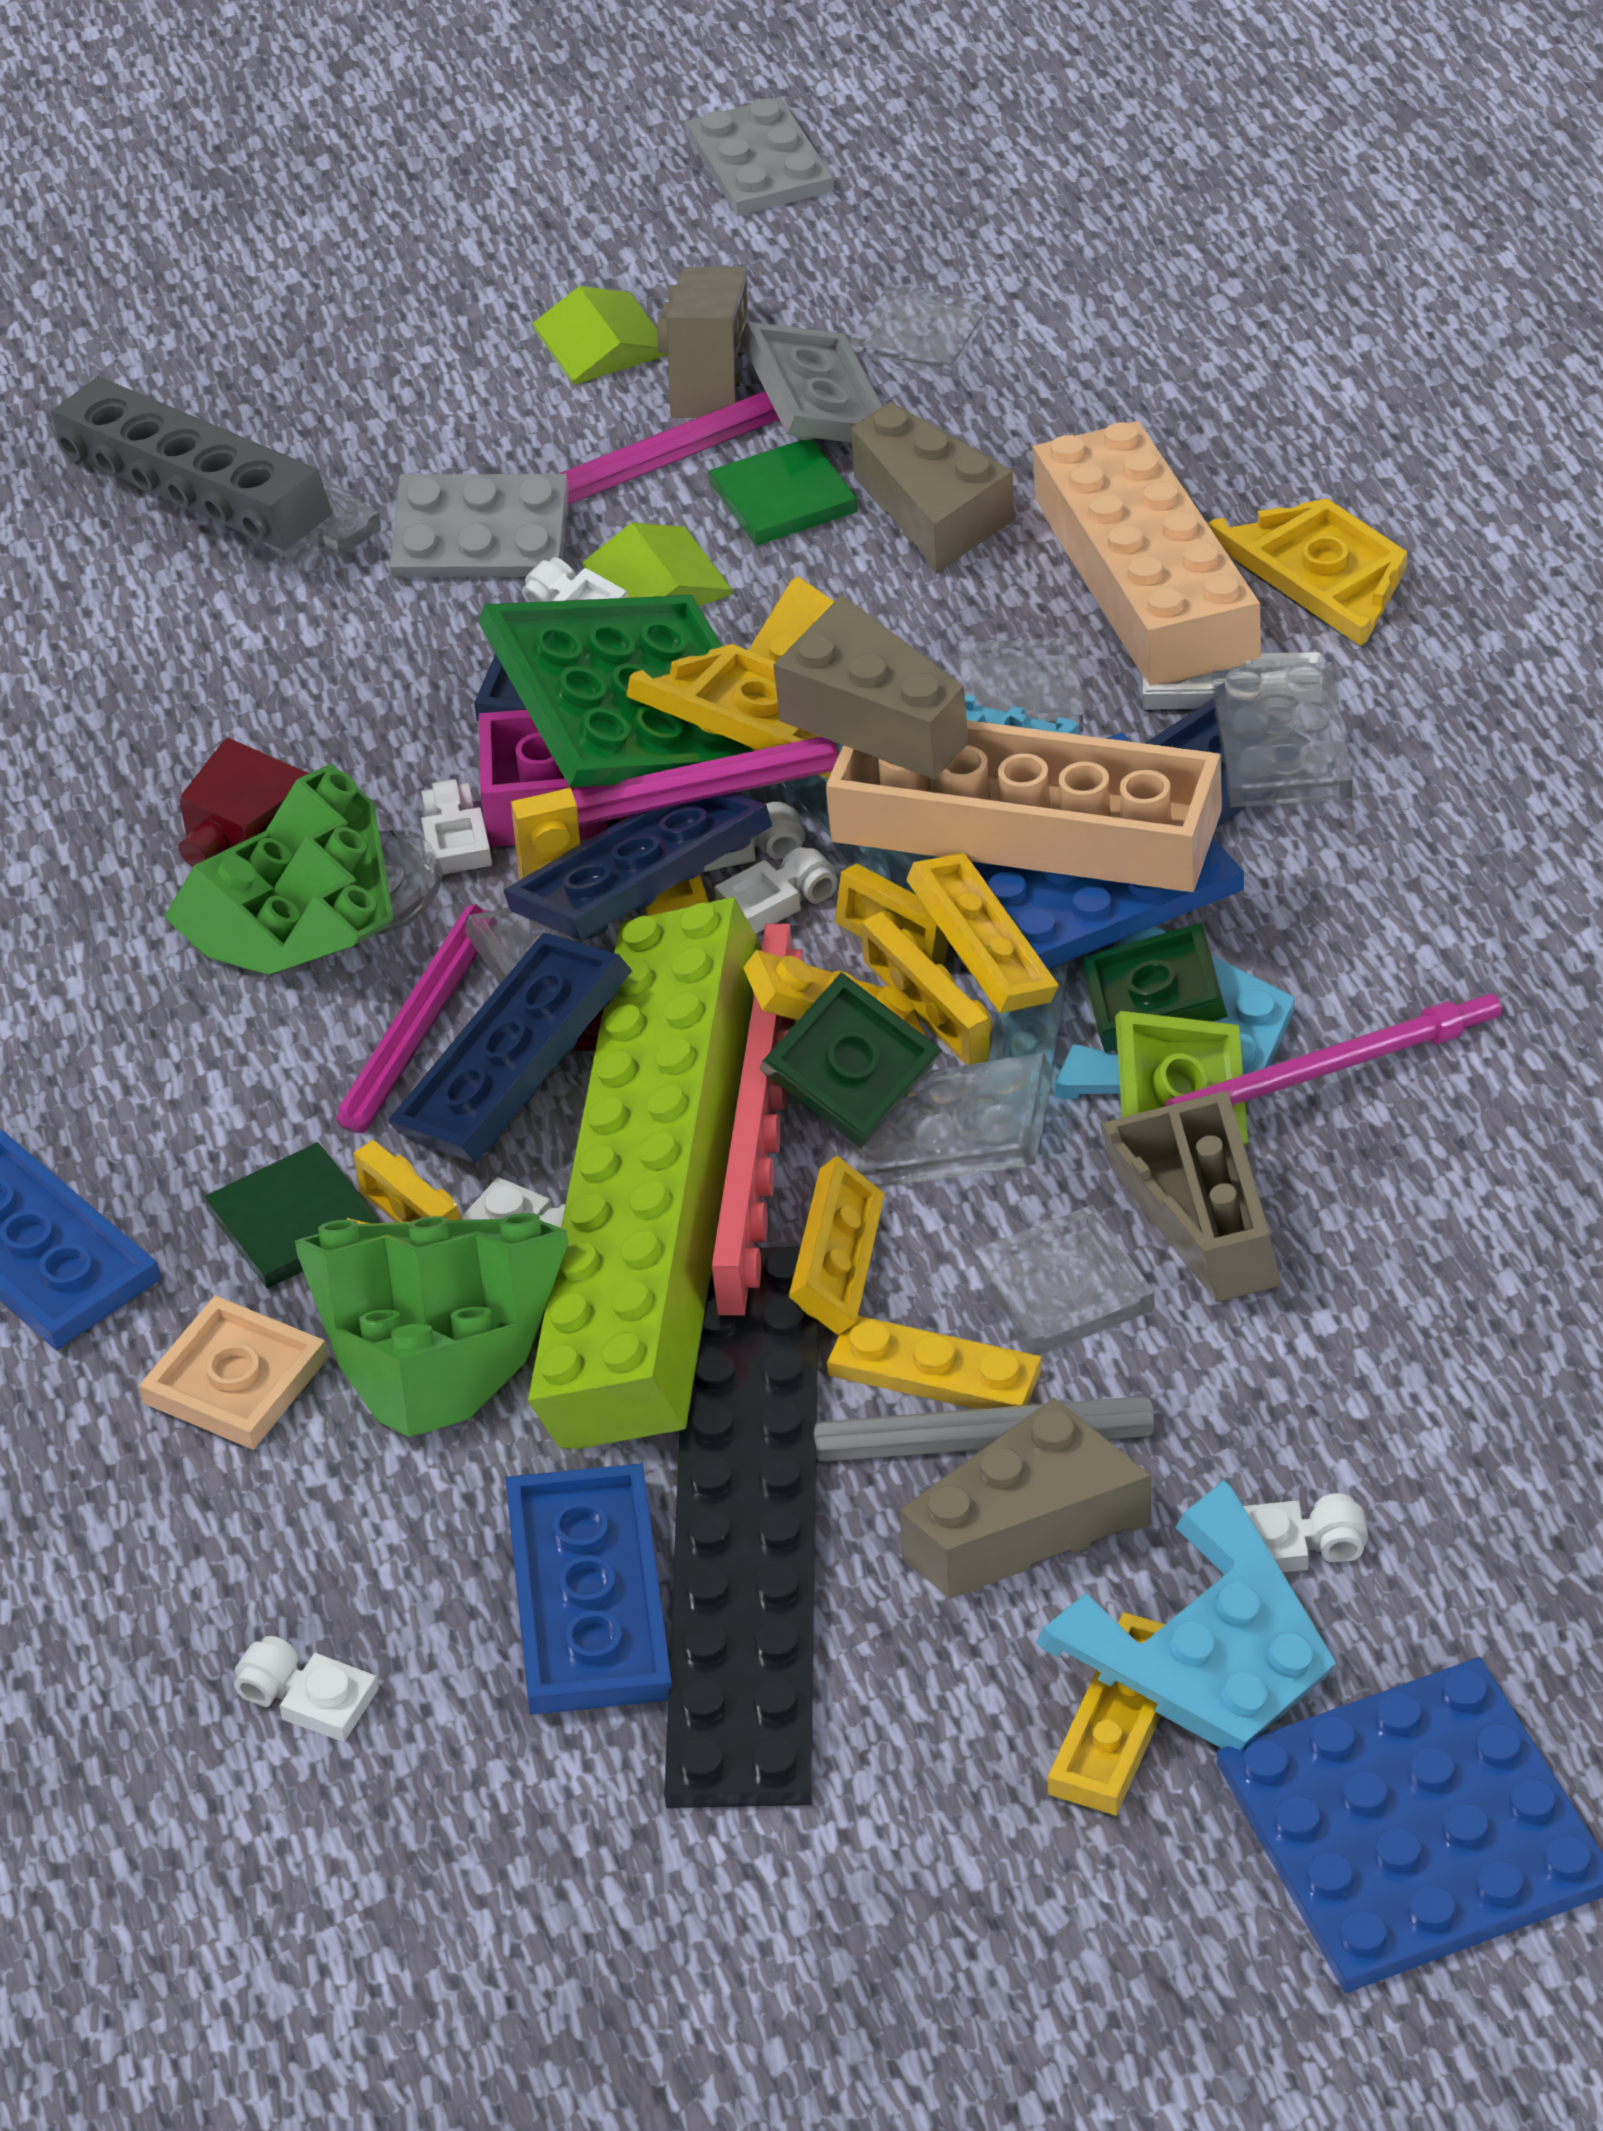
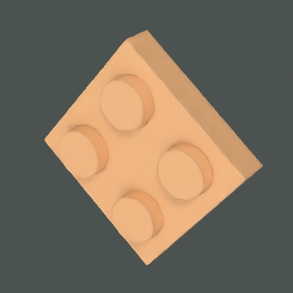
M214 1295L139 1384L142 1403L254 1450L329 1357L326 1342L321 1338Z

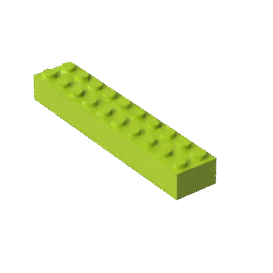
M735 897L708 903H698L691 907L651 916H640L633 920L620 922L614 953L622 957L632 972L617 989L614 999L603 1008L561 1225L562 1229L567 1230L568 1246L545 1308L528 1396L529 1404L559 1448L581 1449L686 1429L754 999V991L743 967L756 950L761 951L762 948L760 941Z

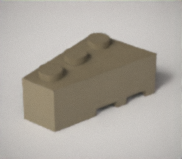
M683 267L677 285H670L669 302H664L663 319L658 320L657 340L659 352H668L671 418H698L736 403V387H740L741 374H735V363L737 355H744V347L740 337L748 321L747 267Z
M892 402L887 403L851 428L854 477L886 515L890 514L902 528L905 538L910 544H915L928 559V565L936 574L1014 520L1013 470Z
M843 595L773 664L781 722L934 780L968 744L964 686Z
M1228 1090L1100 1123L1112 1171L1216 1302L1282 1286L1269 1229Z
M1054 1397L899 1510L902 1559L949 1599L1030 1570L1031 1564L1068 1550L1071 1554L1091 1547V1542L1128 1528L1133 1532L1151 1525V1475Z

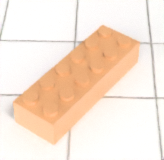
M1139 421L1114 423L1105 429L1076 436L1063 435L1055 438L1053 441L1032 446L1035 499L1059 542L1140 673L1150 686L1168 684L1241 666L1244 661L1251 660V663H1253V659L1261 657L1260 602Z
M967 720L968 744L935 780L843 745L826 784L831 842L937 857L965 853L972 862L1193 893L1222 811L1221 754L970 720Z

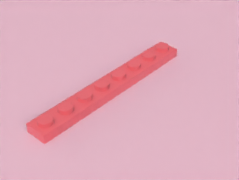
M765 924L761 951L780 957L793 956L804 962L803 949H793L790 924ZM755 993L712 1261L718 1315H745L749 1288H759L761 1254L760 1249L755 1248V1242H766L767 1205L766 1202L761 1201L762 1197L773 1196L774 1164L773 1159L768 1158V1154L779 1153L781 1136L780 1118L778 1114L774 1113L775 1110H785L787 1091L759 1069L763 1059L789 1031L787 1027L794 1026V1020L763 1011Z

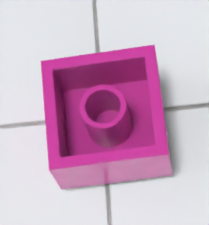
M527 710L479 713L480 794L489 847L515 845L511 801L570 787ZM574 787L571 790L574 791L588 787ZM607 821L580 826V840L591 839L608 829Z

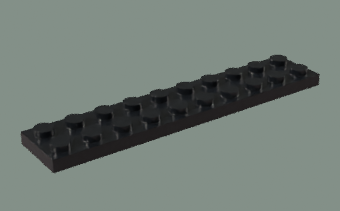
M800 1247L759 1248L761 1254L759 1288H749L745 1315H718L713 1273L711 1270L686 1429L679 1430L670 1644L672 1689H669L664 1790L666 1808L812 1805L817 1454L814 1428L818 1418L819 1320L807 1315L796 1302L789 1298Z

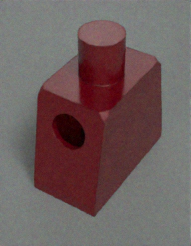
M227 737L181 795L180 806L187 836L179 843L181 856L191 867H194V865L266 831L296 780L309 773Z

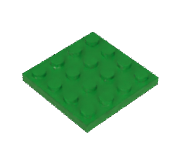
M692 595L484 605L478 623L570 788L617 785L633 777L754 751L751 747L720 734L705 732L693 723L626 697L629 677L634 672L643 670L654 679L670 674L672 661L688 656H702L707 654L709 650L722 647Z

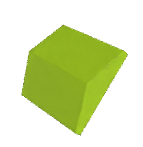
M578 286L532 323L534 330L573 385L668 355V352H659L657 328L631 292Z
M631 522L582 562L584 568L586 567L626 590L629 598L692 595L698 606L733 594L732 588L685 526Z
M1119 1011L1115 1016L1122 1117L1165 1107V1103L1169 1099L1243 1075L1239 1025ZM1245 1102L1232 1107L1245 1146L1248 1144L1246 1108Z

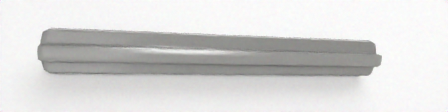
M1146 1396L1062 1403L1107 1440L1148 1437L1154 1431L1153 1406L1150 1398ZM1044 1404L820 1421L815 1424L814 1428L817 1459L821 1462L982 1450Z

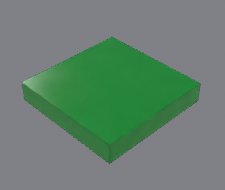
M799 440L709 470L710 484L756 546L858 512L857 497L813 440Z

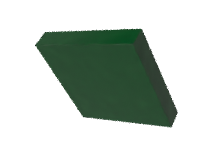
M1202 923L1193 924L1081 958L1099 1037L1105 1053L1117 1050L1115 1016L1119 1011L1210 1022L1228 1017Z
M841 972L763 1059L759 1070L862 1149L939 1060L943 1050Z
M319 1142L204 1196L208 1212L266 1289L303 1272L296 1252L295 1240L319 1234L318 1227L320 1225L336 1220H347V1218L365 1223H380L379 1218Z

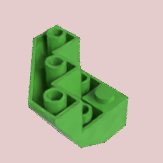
M332 763L297 779L266 831L194 865L164 917L206 957L267 975L352 947L388 928L393 920V913L374 802L357 787V784L349 775L339 771Z
M534 1213L513 1214L501 1219L448 1220L445 1217L432 1216L416 1219L412 1222L358 1224L354 1220H336L320 1225L318 1227L319 1234L295 1240L299 1261L340 1369L375 1419L408 1437L470 1419L527 1361L568 1246L567 1230L540 1220L539 1215Z

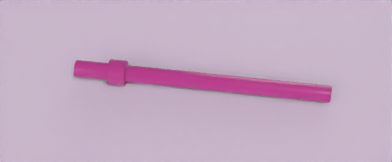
M1492 993L1457 1005L1450 1001L1442 1002L1423 1009L1420 1017L1166 1101L1165 1106L1228 1090L1232 1106L1429 1040L1434 1045L1460 1037L1465 1028L1500 1017L1502 1012L1501 1004L1497 996Z

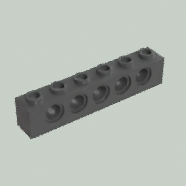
M97 376L51 410L58 430L57 442L70 459L74 461L80 459L108 476L120 478L136 485L144 492L154 493L174 502L181 508L195 511L210 518L219 525L229 526L247 534L255 541H263L286 551L333 514L317 468L100 376Z

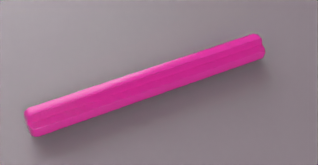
M763 391L560 472L558 474L567 475L569 485L567 505L780 419L766 391Z
M816 737L633 777L617 785L592 786L574 790L572 793L577 805L578 825L580 827L832 772L841 749L837 742L823 737Z
M477 904L465 907L341 1102L339 1113L336 1116L337 1122L341 1127L349 1128L351 1131L358 1133L367 1131L491 934L495 917L490 910H483Z

